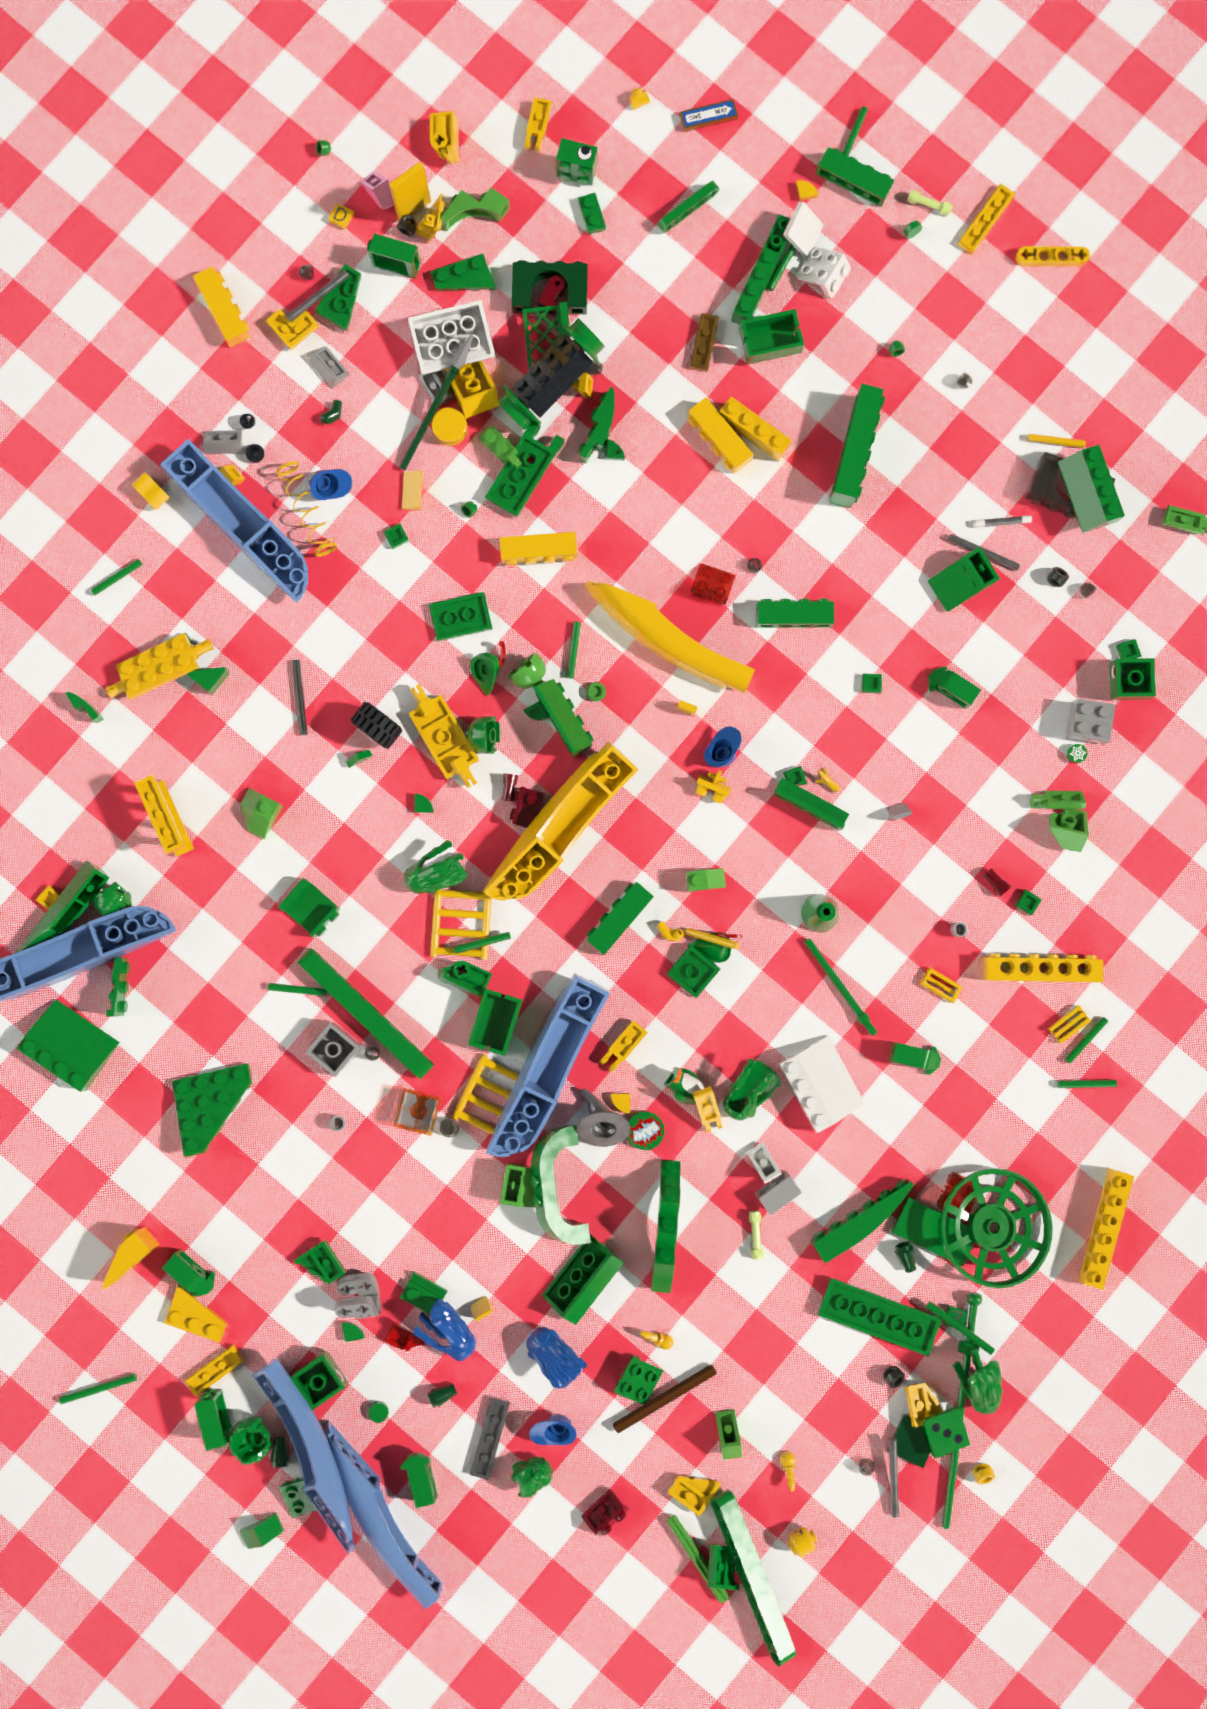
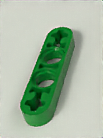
M715 181L707 183L661 218L657 224L659 229L663 233L670 231L712 199L719 192V186Z

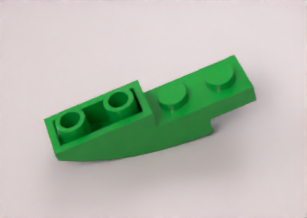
M610 387L608 392L604 391L600 398V406L598 408L595 407L591 413L592 425L595 427H592L589 431L587 443H583L578 451L580 461L585 464L595 448L601 452L603 451L609 438L615 408L614 388Z

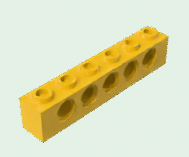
M989 953V957H983V980L1103 983V959H1097V955H1085V959H1078V955H1066V959H1058V955H1046V958H1039V954H1027V958H1020V954H1008V958L1001 957V954ZM1003 962H1006L1008 965V970L1005 973L1000 968ZM1023 962L1027 965L1025 973L1020 970V965ZM1041 963L1046 965L1044 973H1041L1039 970ZM1061 963H1063L1066 967V970L1063 974L1060 973L1058 970V967ZM1079 964H1083L1085 967L1082 974L1078 972Z
M1108 1168L1078 1281L1084 1285L1104 1290L1132 1187L1133 1175Z

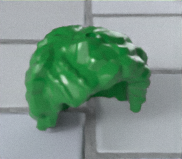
M249 1416L237 1421L231 1429L228 1447L232 1452V1456L237 1457V1460L242 1465H251L252 1463L259 1462L266 1456L272 1445L269 1440L270 1433L265 1425L261 1423V1417Z

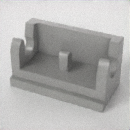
M787 1171L755 1192L770 1216L802 1193Z

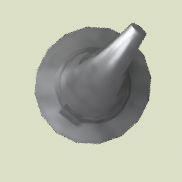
M586 1088L580 1091L588 1105L589 1114L583 1116L578 1122L577 1133L579 1138L585 1143L599 1147L614 1146L623 1142L630 1133L628 1120L623 1115L610 1111Z

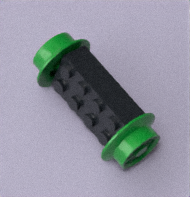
M579 318L571 326L561 324L562 328L574 340L564 333L542 355L539 361L531 366L529 371L516 382L512 390L519 397L505 384L503 385L505 395L498 401V404L524 430L532 422L542 424L535 414L541 418L594 363L586 353L598 365L600 364L597 354L605 345Z

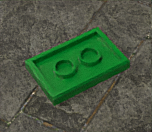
M484 592L429 604L437 642L493 630Z

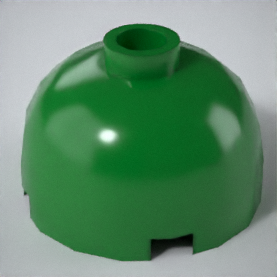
M494 716L476 718L466 731L469 744L478 753L494 754L498 749L494 747L496 742L500 743L501 729L500 723L495 721L497 718Z

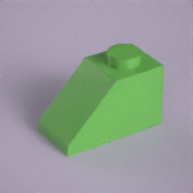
M723 868L685 873L688 892L726 888Z
M735 1409L715 1412L723 1460L742 1457Z

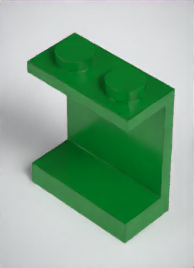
M303 878L278 906V908L289 914L306 929L313 938L322 936L327 930L325 926L330 921L333 923L340 915L338 913L340 908L306 878Z

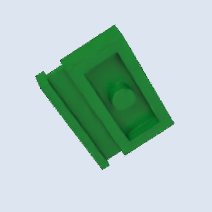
M414 1271L400 1298L431 1314V1309L436 1300H443L448 1290Z

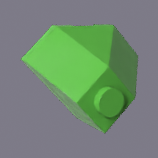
M251 788L248 789L240 804L247 830L266 839L283 805Z
M1063 809L1059 814H1051L1049 817L1050 831L1063 849L1081 853L1089 837L1087 812L1078 809Z

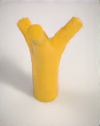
M827 768L823 769L824 773L818 770L822 779H816L815 782L827 785L836 793L841 787L830 778Z

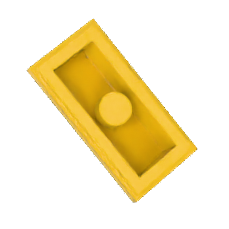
M422 470L404 472L402 510L421 511Z

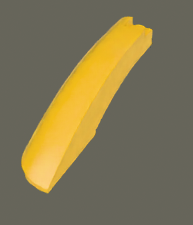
M594 581L586 582L584 587L606 613L650 651L699 679L723 689L730 687L745 694L755 669L719 655L699 644L672 624L656 608V603L609 584L600 582L595 585Z
M608 741L597 754L593 753L544 806L502 861L484 888L483 893L493 899L505 901L508 899L518 900L534 892L564 861L563 859L599 811L639 769Z

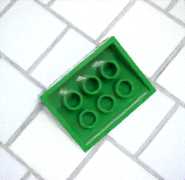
M56 999L27 1032L16 1049L79 1092H84L89 1089L120 1042Z

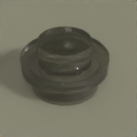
M446 1118L440 1124V1132L445 1137H454L459 1131V1124L453 1118Z

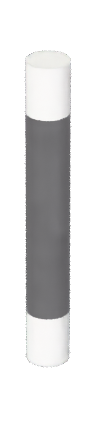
M1032 516L974 520V527L1031 523Z

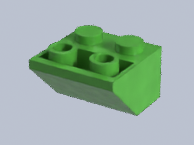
M512 1162L507 1163L500 1204L535 1208L533 1204L534 1192L530 1182L532 1177L531 1166Z

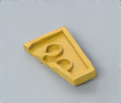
M179 1284L164 1324L220 1343L228 1322L200 1303L199 1299L190 1295Z

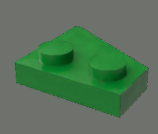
M326 1239L294 1260L295 1264H300L309 1269L308 1272L319 1276L327 1284L332 1283L346 1273V1270Z
M710 1545L707 1587L739 1590V1584L734 1581L733 1573L736 1571L728 1547Z

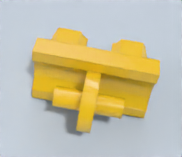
M718 770L717 774L709 772L707 777L699 775L696 782L698 784L696 793L705 796L709 788L715 791L712 800L721 804L725 797L729 796L731 787L724 785L727 779L722 777V771Z

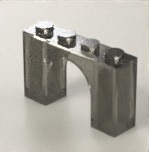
M1044 452L1039 458L1025 499L1029 500L1031 504L1046 506L1050 511L1064 513L1068 518H1077L1071 501L1063 498L1055 486V478L1059 469L1057 462L1063 458Z

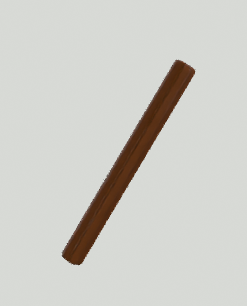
M709 1364L613 1423L615 1431L621 1433L717 1374L716 1369L712 1364Z

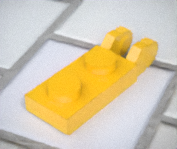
M534 97L526 129L524 149L529 150L531 137L533 136L538 137L535 145L536 152L541 151L553 104L552 100Z
M632 1020L610 1046L609 1051L600 1060V1063L602 1065L606 1063L613 1053L618 1057L609 1068V1071L613 1072L629 1056L648 1032Z
M711 1086L693 1092L706 1132H711L709 1123L715 1121L718 1129L723 1128L720 1121V1112Z

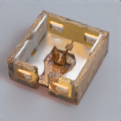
M403 1088L393 1126L432 1136L442 1097L429 1093L423 1096L420 1095L421 1091Z

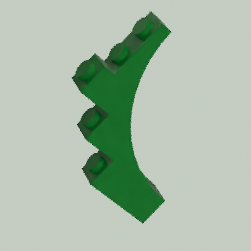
M661 1160L651 1292L671 1293L680 1208L681 1161Z

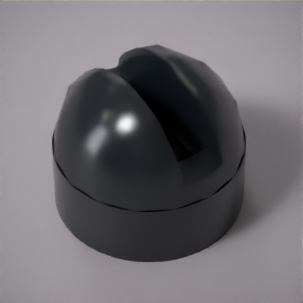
M245 413L240 417V425L243 428L251 429L255 426L256 419L252 414ZM248 416H250V426H248Z

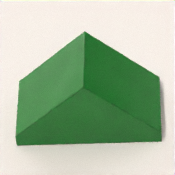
M226 667L195 670L187 673L190 678L212 695L230 674Z
M277 1513L240 1530L248 1549L263 1547L284 1532Z

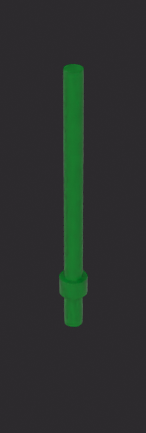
M811 938L807 939L804 943L857 1015L856 1019L858 1022L864 1025L871 1036H874L878 1031L870 1022L868 1014L862 1011Z

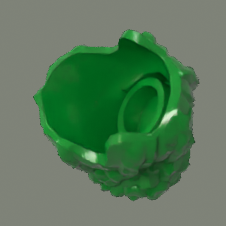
M543 1456L532 1457L528 1462L523 1460L512 1465L514 1473L511 1479L518 1483L520 1491L517 1494L518 1497L530 1498L538 1490L548 1486L552 1481L553 1477L551 1474H553V1469L550 1467L549 1461Z

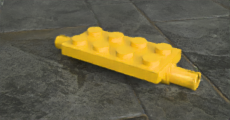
M185 633L171 638L117 664L116 667L121 679L119 682L107 686V693L111 698H114V696L126 691L127 697L133 700L198 669L197 659L200 655L214 650V647L211 646L213 644L207 638L196 645H191Z
M421 684L416 685L419 693L412 687L410 692H412L418 705L415 710L408 714L445 778L449 779L459 774L467 789L472 787L468 779H470L474 786L478 782L469 768L480 760L469 744L468 739L443 696L439 695L436 698L430 699L425 694Z

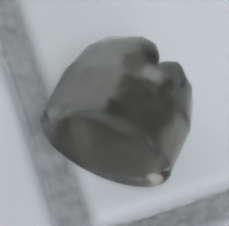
M306 264L300 267L299 275L302 279L313 280V265Z
M964 372L957 380L956 385L962 389L969 388L967 383L972 384V377Z
M751 558L747 563V570L752 574L760 572L762 568L761 560ZM751 561H754L759 568L756 569Z
M1086 582L1080 587V593L1085 599H1088L1097 590V587L1090 582Z
M369 1045L365 1049L366 1058L369 1061L379 1059L380 1049L376 1045ZM368 1052L378 1053V1055H368Z
M863 1458L859 1463L860 1473L863 1476L873 1474L875 1463L869 1458Z

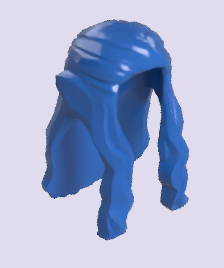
M442 1299L436 1300L431 1309L430 1319L424 1312L420 1313L419 1319L426 1328L433 1331L439 1338L447 1339L450 1346L440 1345L418 1326L413 1330L414 1335L423 1339L426 1344L434 1349L447 1353L459 1362L473 1354L476 1348V1339L467 1324L448 1302Z
M545 1326L539 1327L530 1334L526 1341L528 1356L536 1360L542 1374L550 1381L553 1388H566L587 1367V1363L578 1357L574 1350L553 1329Z

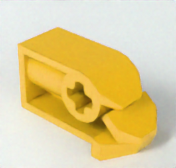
M454 111L430 113L431 145L437 155L442 159L445 158L451 165L460 162L458 118Z

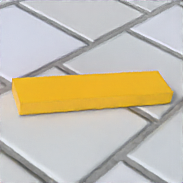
M1000 183L957 245L973 255L1016 193Z

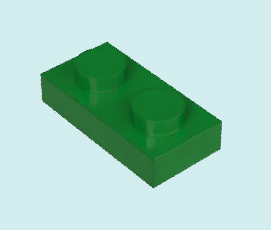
M596 192L578 197L579 207L588 235L605 231L606 224Z

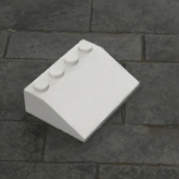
M481 300L408 318L422 375L449 369L453 355L471 333L474 335L464 365L495 357Z
M829 1036L778 1062L816 1133L834 1125L865 1105L862 1096Z

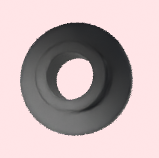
M251 444L247 447L245 455L250 462L259 463L263 460L265 452L260 445ZM253 452H259L258 456H252Z

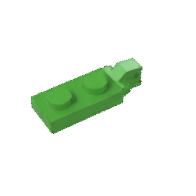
M493 425L479 437V440L503 464H507L510 461L516 468L522 464L516 456L518 453L517 449Z
M1171 505L1166 507L1162 525L1194 534L1204 535L1205 532L1207 533V517H1205V514Z
M1044 791L1043 794H1031L1030 806L1035 809H1085L1086 801L1082 791Z

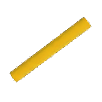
M1037 434L1028 435V441L1079 448H1084L1086 444L1085 440Z
M687 928L685 934L736 950L739 948V942L692 928Z

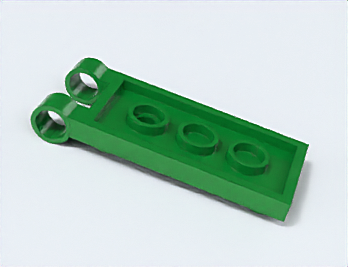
M532 422L527 427L515 447L518 451L516 456L522 464L518 468L510 461L505 464L485 496L486 500L516 518L519 517L565 442V439L559 435H555L549 447L536 441L533 438L538 434L541 425ZM529 457L534 458V462L528 463L527 459Z

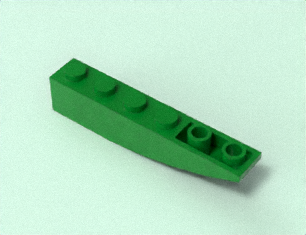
M778 215L733 311L731 322L740 325L741 320L754 317L788 242L783 234L790 221L789 218Z
M86 860L17 952L64 934L92 902V898L101 890L110 877L101 868Z
M909 1179L900 1180L892 1190H884L876 1200H868L862 1205L863 1208L860 1210H853L841 1222L837 1220L830 1224V1229L825 1232L821 1230L814 1234V1239L810 1241L825 1264L876 1230L903 1201L914 1186L913 1182Z

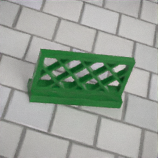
M567 302L559 303L560 305L522 309L529 369L532 363H537L531 358V354L535 349L539 350L542 354L545 353L539 347L544 338L552 344L550 348L555 344L556 340L552 341L547 336L552 328L559 332L558 338L564 333L571 338L561 326V324L570 326ZM555 309L557 311V318L551 323L545 316L548 312ZM535 313L540 318L533 325L528 321L527 314ZM542 320L550 325L545 333L536 328ZM534 330L541 335L536 344L529 339Z

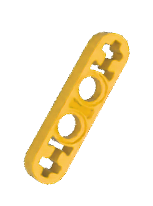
M1024 246L1019 249L1015 259L1020 266L1080 267L1089 260L1090 251L1082 246ZM1060 252L1065 253L1067 259L1064 261L1059 260L1057 254ZM1023 253H1025L1026 256H1029L1027 260H1025L1024 256H1022ZM1039 253H1046L1048 255V259L1045 261L1041 260L1039 258ZM1079 253L1084 257L1082 260L1077 256Z

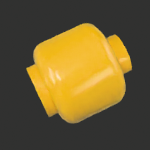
M804 1526L791 1532L789 1540H787L794 1556L798 1555L800 1558L816 1550L815 1542L818 1541L813 1530L808 1531Z

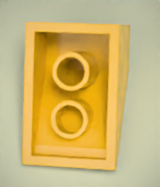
M478 361L463 365L450 385L465 419L500 406L498 404L497 389L483 362Z
M146 1227L140 1230L136 1228L122 1238L124 1242L118 1247L101 1287L103 1290L115 1284L160 1245Z

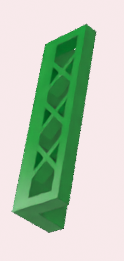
M783 777L773 793L779 799L838 831L844 828V823L849 816V813Z

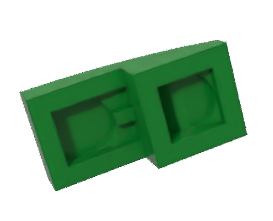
M69 691L65 693L76 710L80 712L86 710L92 721L96 723L104 720L102 715L89 702Z

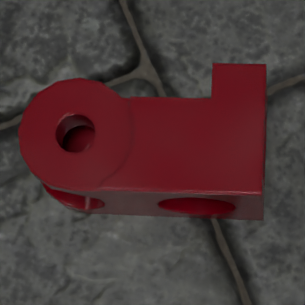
M556 275L549 280L538 300V307L558 305L556 303L566 290L563 277ZM553 309V311L548 313L555 317L557 311Z

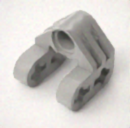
M373 1274L346 1275L339 1279V1293L344 1295L358 1294L359 1296L339 1299L335 1304L336 1316L340 1318L356 1317V1319H361L363 1317H376L381 1314L379 1285Z

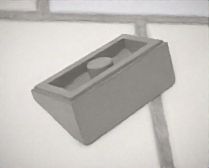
M326 346L312 352L309 359L310 364L331 388L336 387L350 375Z
M442 371L425 375L420 373L418 375L420 381L431 399L434 400L445 376ZM449 386L439 407L455 398L451 386Z
M242 430L204 431L202 444L205 454H241L243 451Z

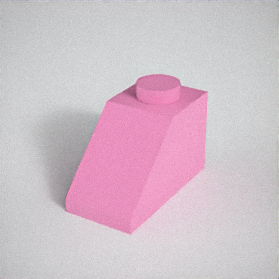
M374 171L360 181L379 207L388 209L394 205L387 178Z

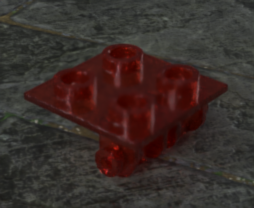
M700 563L690 593L694 597L702 598L704 596V600H706V597L710 598L709 602L713 599V602L720 604V606L722 604L726 605L736 575Z
M954 1171L948 1174L947 1185H943L946 1189L945 1191L941 1190L944 1194H940L939 1199L936 1201L938 1203L937 1208L943 1210L948 1195L965 1178L964 1176ZM971 1180L956 1192L951 1200V1205L959 1208L962 1201L973 1192ZM976 1197L967 1204L964 1211L971 1212Z

